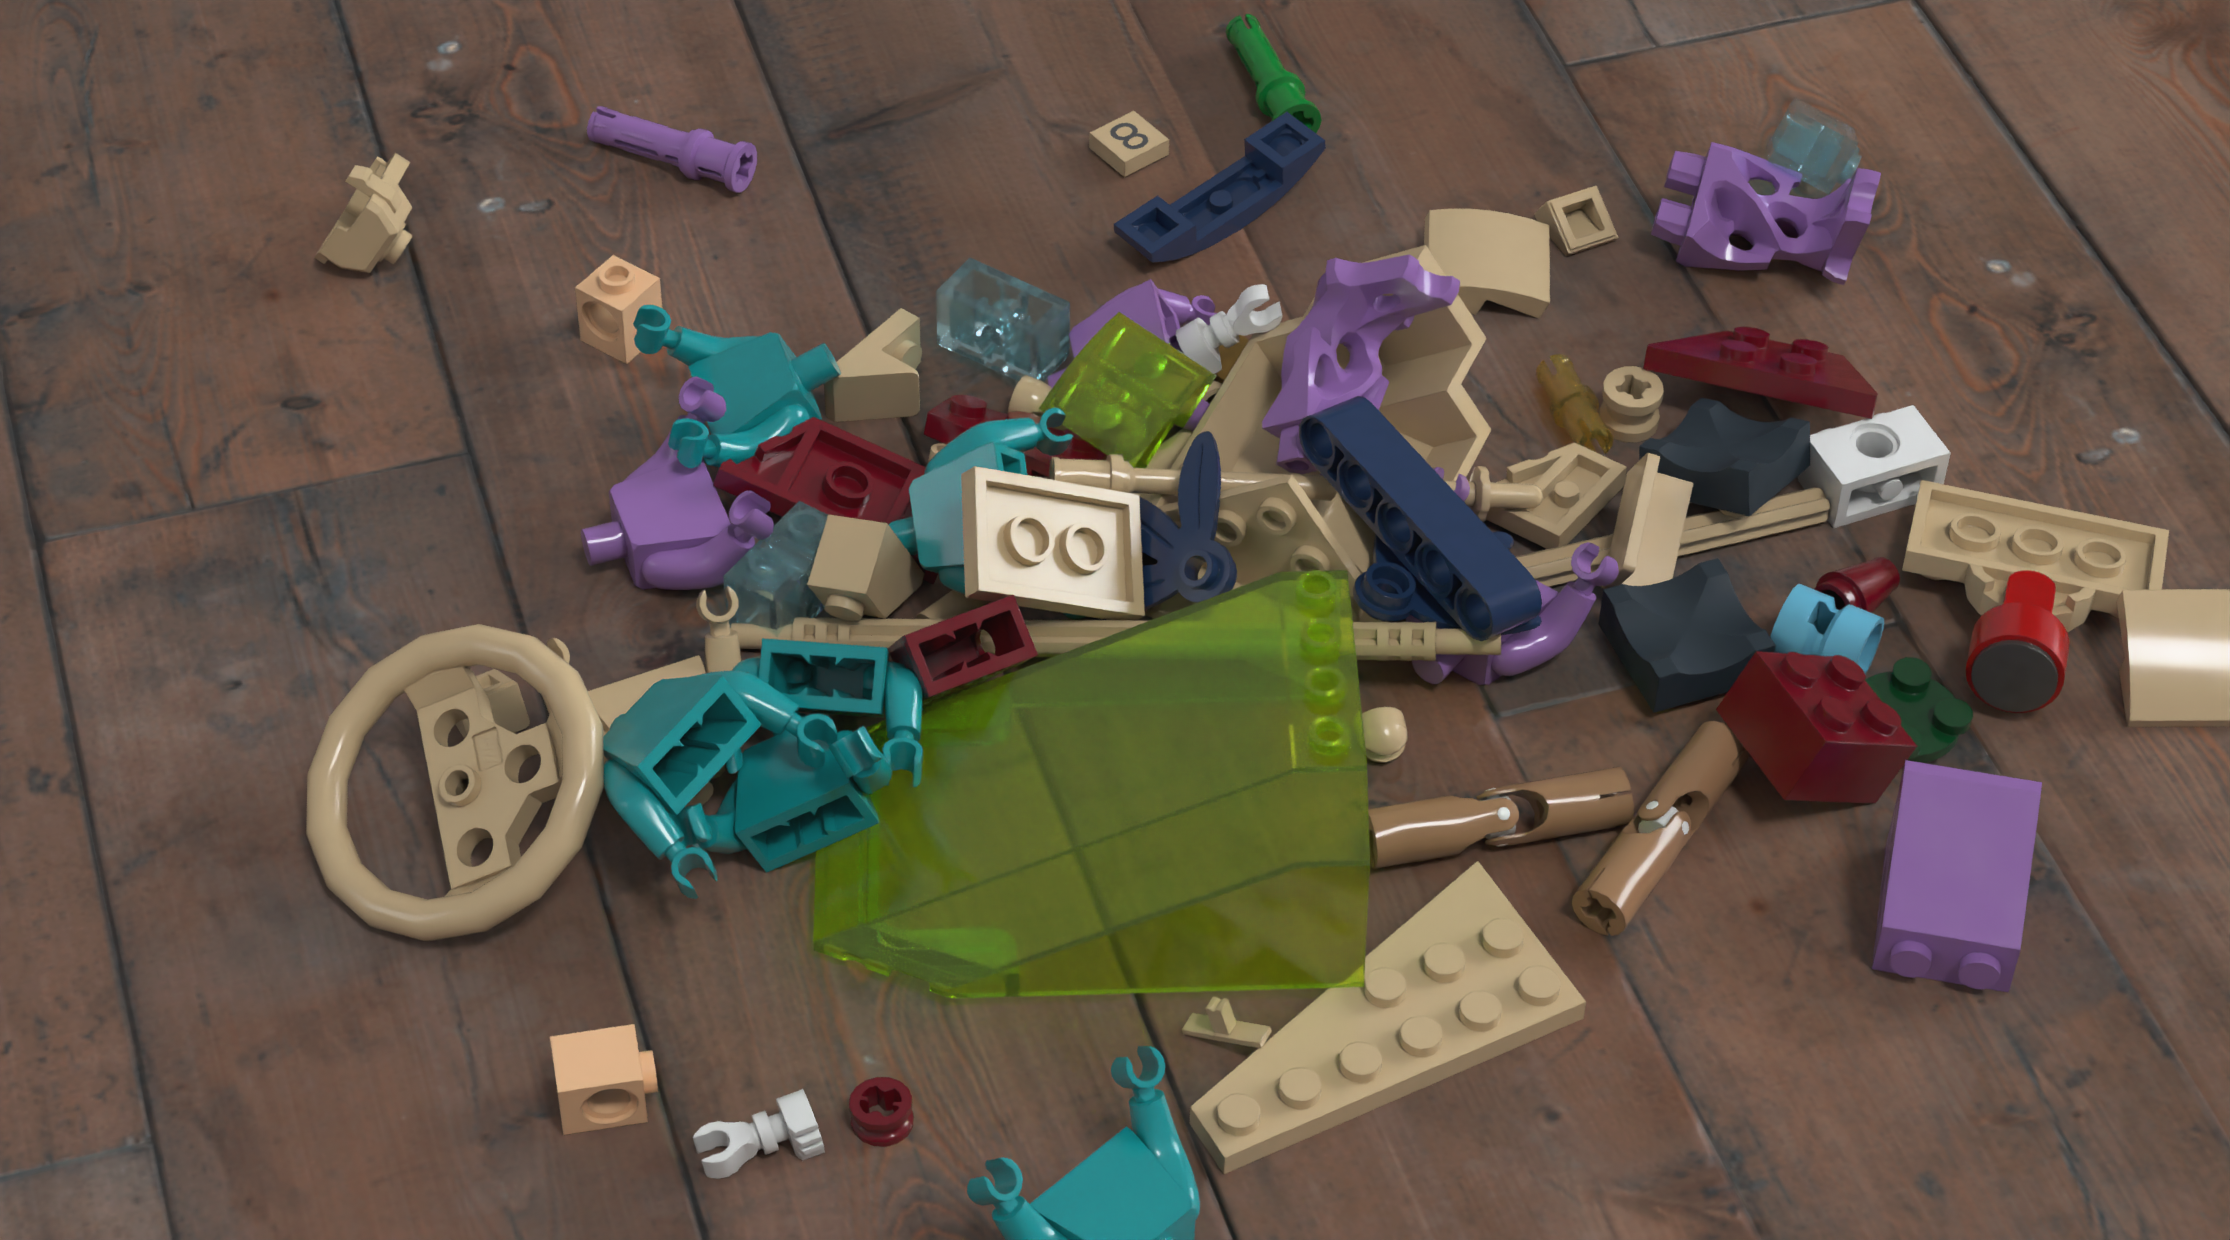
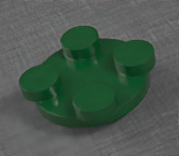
M1914 657L1899 659L1895 662L1892 671L1873 675L1865 679V681L1882 702L1892 707L1901 718L1900 725L1917 745L1908 761L1926 763L1941 758L1951 751L1957 743L1959 736L1970 729L1973 711L1966 702L1956 699L1947 688L1931 679L1932 671L1929 665L1923 660Z

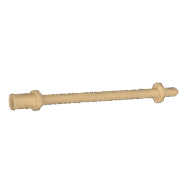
M1109 454L1106 460L1060 459L1059 457H1052L1049 467V479L1127 493L1178 495L1181 470L1133 468L1128 461H1124L1122 455ZM1477 466L1473 470L1470 481H1468L1470 492L1464 502L1482 522H1485L1489 507L1536 508L1542 502L1543 493L1534 484L1490 482L1488 469L1484 466ZM1221 471V491L1290 474ZM1293 474L1310 500L1332 501L1337 493L1322 475ZM1445 481L1454 491L1456 481Z

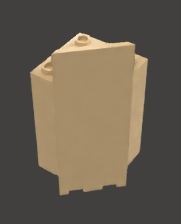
M1426 245L1366 261L1373 262L1410 254L1419 260V264L1424 270L1436 275L1446 276ZM1383 294V295H1384V296H1392V295H1394V294ZM1458 294L1452 305L1415 315L1409 328L1398 331L1394 330L1382 341L1378 354L1382 365V376L1389 381L1379 411L1433 469L1436 467L1444 469L1443 480L1456 481L1459 474L1465 477L1468 475L1491 432V428L1462 386V382L1482 348L1486 336ZM1314 299L1303 317L1281 322L1271 331L1254 333L1171 467V469L1181 470L1186 454L1195 437L1202 432L1209 431L1217 443L1221 471L1290 474L1224 490L1220 493L1219 516L1214 541L1228 549L1236 564L1237 579L1233 589L1223 599L1207 604L1194 603L1184 598L1180 593H1177L1172 598L1146 610L1145 615L1158 621L1388 622L1370 617L1354 600L1353 587L1361 573L1322 518L1332 501L1310 500L1293 476V474L1298 473H1290L1276 465L1280 439L1262 429L1264 417L1282 390L1281 370L1287 336L1308 315L1314 304ZM1339 344L1336 349L1337 362L1342 369H1345L1349 363L1350 353L1343 344ZM1315 471L1298 475H1320V472ZM1155 494L1150 503L1164 511L1181 528L1178 495ZM1206 562L1199 570L1198 580L1204 576L1207 570ZM1323 659L1247 660L1305 686H1309Z

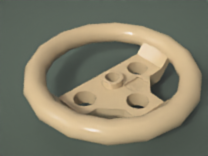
M482 624L421 635L370 667L329 716L307 774L306 836L328 889L370 927L423 941H434L486 932L539 900L582 848L604 788L603 725L579 672L534 636ZM482 665L519 675L546 698L551 709L547 722L518 734L495 724L490 700L470 667ZM405 692L417 710L451 890L445 897L429 900L393 891L362 864L347 827L348 779L364 737L393 701ZM469 719L470 726L467 736L459 744L448 747V735L452 727L461 720ZM540 754L541 765L537 774L531 780L519 783L518 773L523 762L533 755ZM556 798L546 827L521 857L519 843L542 803ZM492 838L493 849L489 858L481 865L472 867L471 854L474 847L481 840Z

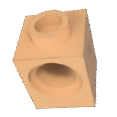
M612 255L575 287L580 340L628 364L640 353L634 342L637 329L633 325L639 308L644 305H655L662 308L660 278Z
M635 1024L550 1036L563 1135L648 1122L645 1094L658 1092L653 1051L639 1052Z

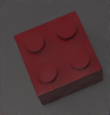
M1756 651L1716 708V711L1784 800L1876 804L1905 764V760H1908L1917 748L1915 742L1900 725L1901 718L1892 707L1882 702L1865 681L1866 675L1863 669L1853 660L1841 655L1818 656L1804 655L1797 652L1775 653Z

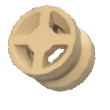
M1624 366L1614 369L1606 376L1602 389L1604 401L1600 407L1598 417L1599 425L1605 434L1622 442H1640L1649 439L1656 433L1660 419L1658 408L1663 400L1664 393L1663 383L1659 377L1653 372L1637 366Z

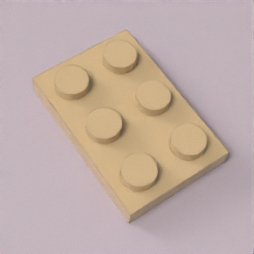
M977 466L961 474L965 598L995 602L1014 594L1018 606L1107 620H1138L1145 616L1140 498L1138 494Z

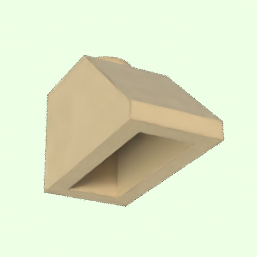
M828 514L807 585L825 606V611L834 617L847 621H860L863 615L886 619L921 586L924 572L887 523Z

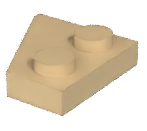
M1577 443L1550 451L1547 456L1541 459H1528L1507 467V478L1496 483L1537 485L1543 493L1542 502L1539 506L1532 509L1489 507L1486 520L1546 549L1567 545L1624 487L1627 467Z

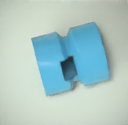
M1798 584L1793 588L1783 604L1770 637L1776 645L1775 653L1797 652L1804 655L1818 656L1841 655L1857 663L1866 675L1882 637L1884 618L1850 604L1838 610L1835 606L1834 597Z

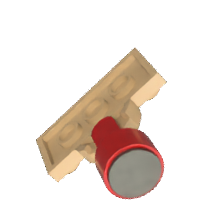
M1921 480L1902 570L1921 574L1932 580L1946 579L1965 583L1968 601L1982 615L1972 631L1966 663L1967 682L1973 693L1987 705L2005 712L2027 713L2042 709L2052 703L2063 688L2070 647L2067 632L2083 624L2091 610L2109 613L2119 618L2116 602L2122 590L2162 589L2169 530Z

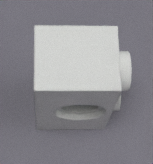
M1911 405L1891 412L1876 414L1872 419H1863L1810 435V466L1798 476V481L1804 489L1817 487L1823 490L1825 497L1830 503L1828 522L1833 528H1837L1916 504L1921 480L1944 484L1951 452L1915 406Z

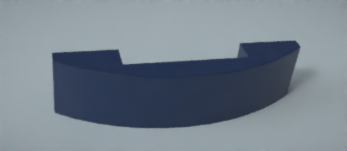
M1285 112L1244 139V157L1170 205L1157 195L1114 223V232L1151 262L1180 259L1207 249L1250 224L1281 199L1304 176L1326 149L1325 140L1291 114Z

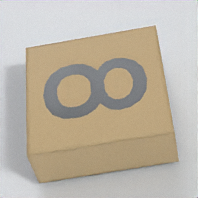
M1132 111L1090 132L1089 148L1123 177H1126L1169 155V139L1138 113Z

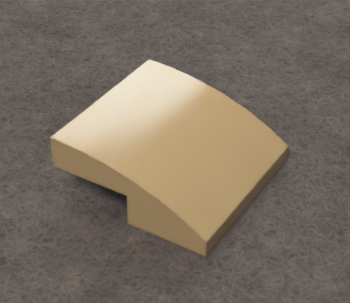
M1429 210L1425 217L1424 245L1428 247L1445 275L1453 276L1460 281L1458 295L1471 314L1476 315L1484 302L1489 300L1536 318L1541 317L1550 304L1548 224L1522 216L1491 210Z
M2230 589L2122 590L2116 603L2125 657L2119 669L2127 727H2230Z

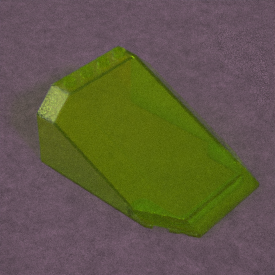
M1348 571L1278 572L922 705L921 736L918 741L923 748L920 784L917 787H913V774L907 770L892 771L889 786L885 785L876 792L869 794L878 814L879 823L816 851L814 951L842 961H857L863 964L866 969L888 977L893 970L919 978L929 982L930 992L950 999L1364 987L1370 876L1368 777ZM886 720L865 727L875 746L882 754L884 744L889 741Z

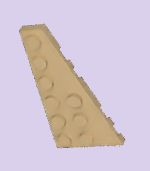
M1477 861L1266 1041L1262 1048H1258L1190 1107V1125L1222 1173L1226 1174L1584 1019L1586 1001L1479 861Z

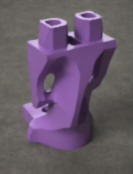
M1711 142L1706 157L1675 151L1669 165L1664 187L1693 195L1691 206L1662 198L1655 216L1651 235L1680 245L1676 262L1685 267L1761 270L1767 269L1772 259L1792 260L1821 271L1822 275L1830 281L1844 285L1852 259L1870 224L1871 209L1881 173L1857 168L1852 179H1847L1831 194L1819 199H1810L1789 195L1791 189L1799 186L1803 173L1739 149ZM1757 179L1771 182L1775 188V193L1759 195L1748 182ZM1730 236H1742L1752 244V249L1743 251L1731 245L1729 241Z
M1410 254L1366 263L1350 262L1338 258L1327 260L1326 272L1317 282L1314 304L1310 312L1300 325L1287 336L1281 370L1282 390L1262 421V429L1280 439L1276 465L1290 473L1306 474L1318 471L1306 457L1300 444L1299 425L1303 418L1356 396L1365 397L1379 410L1389 381L1382 376V365L1378 357L1382 341L1394 330L1398 331L1409 328L1415 315L1452 305L1459 293L1460 281L1453 276L1436 275L1424 270L1419 264V260ZM1383 294H1394V295H1392V296H1384ZM1339 344H1343L1350 353L1349 363L1345 369H1342L1337 362L1336 349Z

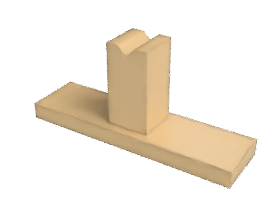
M1214 996L1205 1008L1208 1015L1192 1013L1182 1028L1183 1035L1262 1048L1272 1032L1270 1026L1237 1021L1229 1000L1226 998L1221 1000Z

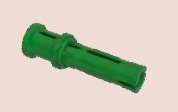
M1245 14V20L1250 27L1248 29L1240 15L1233 18L1226 27V37L1233 45L1257 87L1255 99L1258 108L1264 115L1271 117L1272 121L1288 112L1313 132L1317 133L1322 121L1320 111L1313 102L1305 99L1306 92L1301 79L1296 74L1285 70L1261 29L1258 19L1251 14Z

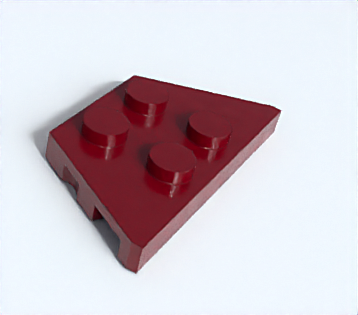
M1736 327L1734 332L1721 331L1647 345L1643 366L1645 370L1872 419L1874 417L1878 393L1843 355L1828 352L1829 347L1818 341L1796 339L1793 340L1792 344L1769 340L1770 334L1758 328Z
M812 417L794 426L789 434L774 436L759 444L754 456L738 464L731 459L723 462L719 467L713 486L737 497L744 491H753L770 502L771 512L819 534H823L828 514L882 522L888 525L893 521L913 516L909 487L914 479L924 475L926 467L816 417ZM918 554L911 555L924 572L923 580L934 585L938 574L923 569L919 562Z

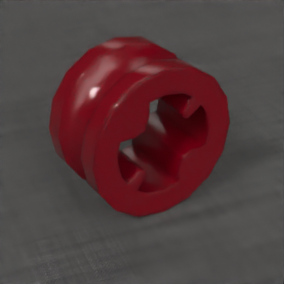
M875 1077L865 1080L856 1086L851 1093L849 1099L851 1126L854 1134L862 1142L872 1146L887 1147L898 1144L908 1137L914 1122L912 1095L908 1087L901 1081L890 1077ZM879 1105L884 1111L893 1110V1114L884 1117L879 1111L870 1112L869 1108Z

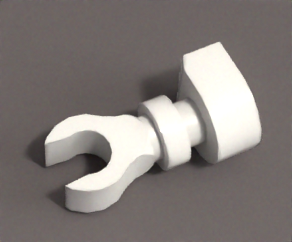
M1253 285L1245 289L1237 302L1228 310L1227 315L1220 311L1210 317V325H1207L1202 319L1196 318L1176 330V337L1181 350L1190 364L1204 379L1222 370L1219 346L1223 345L1226 348H1230L1239 342L1238 335L1247 336L1254 333H1266L1280 324L1283 316L1280 301L1263 311H1253L1256 307L1270 300L1267 285Z
M801 1089L777 1098L776 1103L779 1113L769 1117L764 1110L751 1115L753 1122L749 1124L746 1122L716 1121L699 1128L693 1136L698 1154L719 1146L727 1147L723 1152L713 1154L701 1160L706 1176L716 1179L729 1177L736 1173L745 1162L753 1158L758 1150L763 1149L765 1155L778 1151L777 1143L787 1139L790 1140L795 1155L802 1161L825 1153L818 1124L804 1090Z

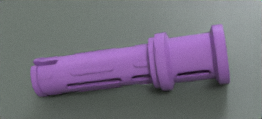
M598 106L596 108L597 112L593 111L588 121L587 135L590 141L607 146L610 145L640 156L679 167L680 171L689 179L700 180L702 177L725 183L729 191L740 193L748 187L755 173L757 165L756 147L746 141L732 144L714 138L712 132L702 128L692 130L689 133L679 131L635 116L625 115L604 106Z

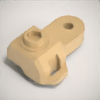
M395 152L388 162L377 156L370 168L354 166L345 182L355 187L356 190L314 258L323 264L329 260L339 268L370 273L377 262H381L383 259L392 264L397 261L412 238V234L404 230L406 225L404 222L412 206L398 185L410 164L408 160Z

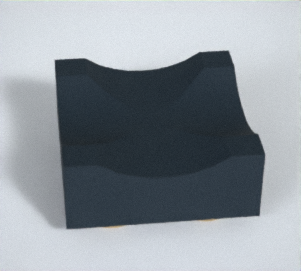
M1700 398L1691 405L1683 421L1671 434L1661 439L1649 438L1639 446V459L1646 453L1660 456L1658 473L1692 482L1693 488L1689 503L1719 509L1722 514L1727 516H1751L1810 466V421L1792 417L1780 422L1754 421L1734 413L1720 401Z
M1718 558L1698 563L1683 574L1660 583L1645 586L1621 584L1603 589L1598 625L1653 713L1726 693L1730 690L1756 651L1775 652L1776 645L1767 631L1760 628L1744 610L1731 584L1728 572Z

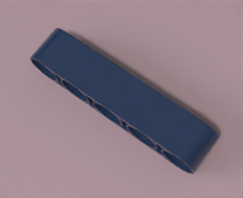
M1356 396L1302 419L1299 425L1300 444L1312 465L1470 637L1478 641H1484L1538 616L1542 606L1541 592L1530 572L1365 397Z

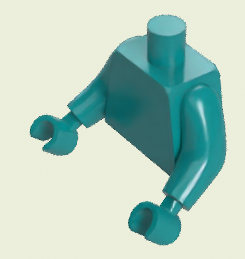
M644 305L639 308L633 323L635 329H637L634 342L638 350L645 354H654L659 352L662 346L667 347L668 355L688 365L692 377H699L712 383L714 387L713 392L721 395L726 402L724 416L718 421L707 422L711 435H709L708 428L697 420L682 418L673 423L668 445L671 449L678 450L677 458L683 466L688 468L697 467L701 464L702 458L707 465L718 468L729 459L738 464L754 456L757 446L774 436H785L792 431L794 426L812 417L822 420L812 390L841 375L839 366L825 343H821L796 357L779 333L770 332L762 336L723 338L703 334L682 326H677L674 330H670L671 318L664 309L655 305Z
M1051 408L1045 411L1036 424L1031 418L1005 419L977 424L942 448L929 461L924 475L912 481L909 487V495L913 516L893 521L889 526L910 555L918 554L922 568L939 574L941 583L947 588L965 595L961 474L977 466L1027 475L1023 452L1037 447L1042 453L1050 456L1063 453L1068 448L1073 435L1056 436L1049 432L1047 428L1062 425L1066 414L1061 409ZM1063 613L1068 618L1074 620H1079L1087 617Z
M762 638L761 656L742 660L732 669V671L748 672L760 678L800 706L798 712L884 718L885 710L886 730L889 741L884 744L883 755L891 765L892 771L907 770L913 774V787H917L920 784L923 748L918 741L921 736L922 687L918 678L910 669L899 662L889 661L888 648ZM741 748L726 762L727 770L730 774L737 772L743 766L744 760Z
M718 671L691 677L661 679L654 683L625 714L615 718L610 726V730L603 736V751L607 759L604 763V789L610 803L629 828L659 860L666 856L671 861L672 875L683 895L691 899H697L698 895L691 883L685 878L686 874L694 868H704L717 882V872L707 852L696 847L686 848L681 843L685 836L669 813L678 815L760 726L779 735L786 730L797 738L798 757L804 764L814 768L822 767L825 764V751L817 742L812 740H822L828 745L837 742V730L831 718L823 714H811L804 718L797 714L800 706L760 678L748 672Z
M797 712L801 717H806L805 714ZM864 726L854 732L849 730L837 732V742L831 745L822 740H812L817 742L825 751V764L822 767L816 768L807 766L798 757L797 738L786 730L781 735L773 732V737L744 750L742 753L744 762L743 766L738 770V778L729 788L716 815H705L701 803L684 807L678 815L669 814L685 836L681 842L685 847L693 845L702 850L723 854H732L748 849L767 873L878 824L879 817L869 794L888 784L892 778L891 765L875 746Z
M1138 1046L1137 1053L1143 1066L1139 1078L1135 1076L1132 1063L1128 1057H1117L1112 1063L1111 1075L1114 1081L1123 1088L1132 1089L1134 1094L1129 1100L1132 1130L1126 1126L1029 1204L1025 1198L1019 1196L1023 1183L1022 1173L1018 1165L1009 1158L1002 1157L985 1162L986 1169L994 1177L995 1188L993 1183L985 1176L970 1179L967 1185L969 1198L978 1205L993 1204L995 1206L992 1218L1005 1240H1195V1221L1200 1213L1199 1191L1164 1092L1154 1089V1086L1162 1080L1165 1073L1164 1058L1159 1050L1152 1046Z

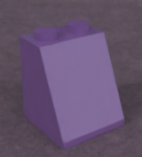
M1905 760L1885 846L1873 970L1896 973L1910 978L1920 977L1961 984L1974 989H1991L2009 993L2021 950L2042 782Z

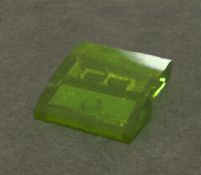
M1118 312L1078 353L1053 386L1039 409L1044 413L1051 408L1061 409L1066 414V418L1062 423L1063 426L1107 456L1109 454L1122 455L1124 461H1128L1133 468H1146L1172 426L1177 424L1183 428L1185 427L1217 375L1123 313Z

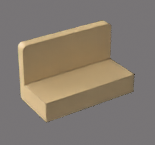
M1646 453L1627 472L1609 556L1618 563L1619 573L1611 584L1602 586L1601 588L1603 589L1621 584L1631 586L1652 585L1673 578L1693 483L1658 473L1660 456Z

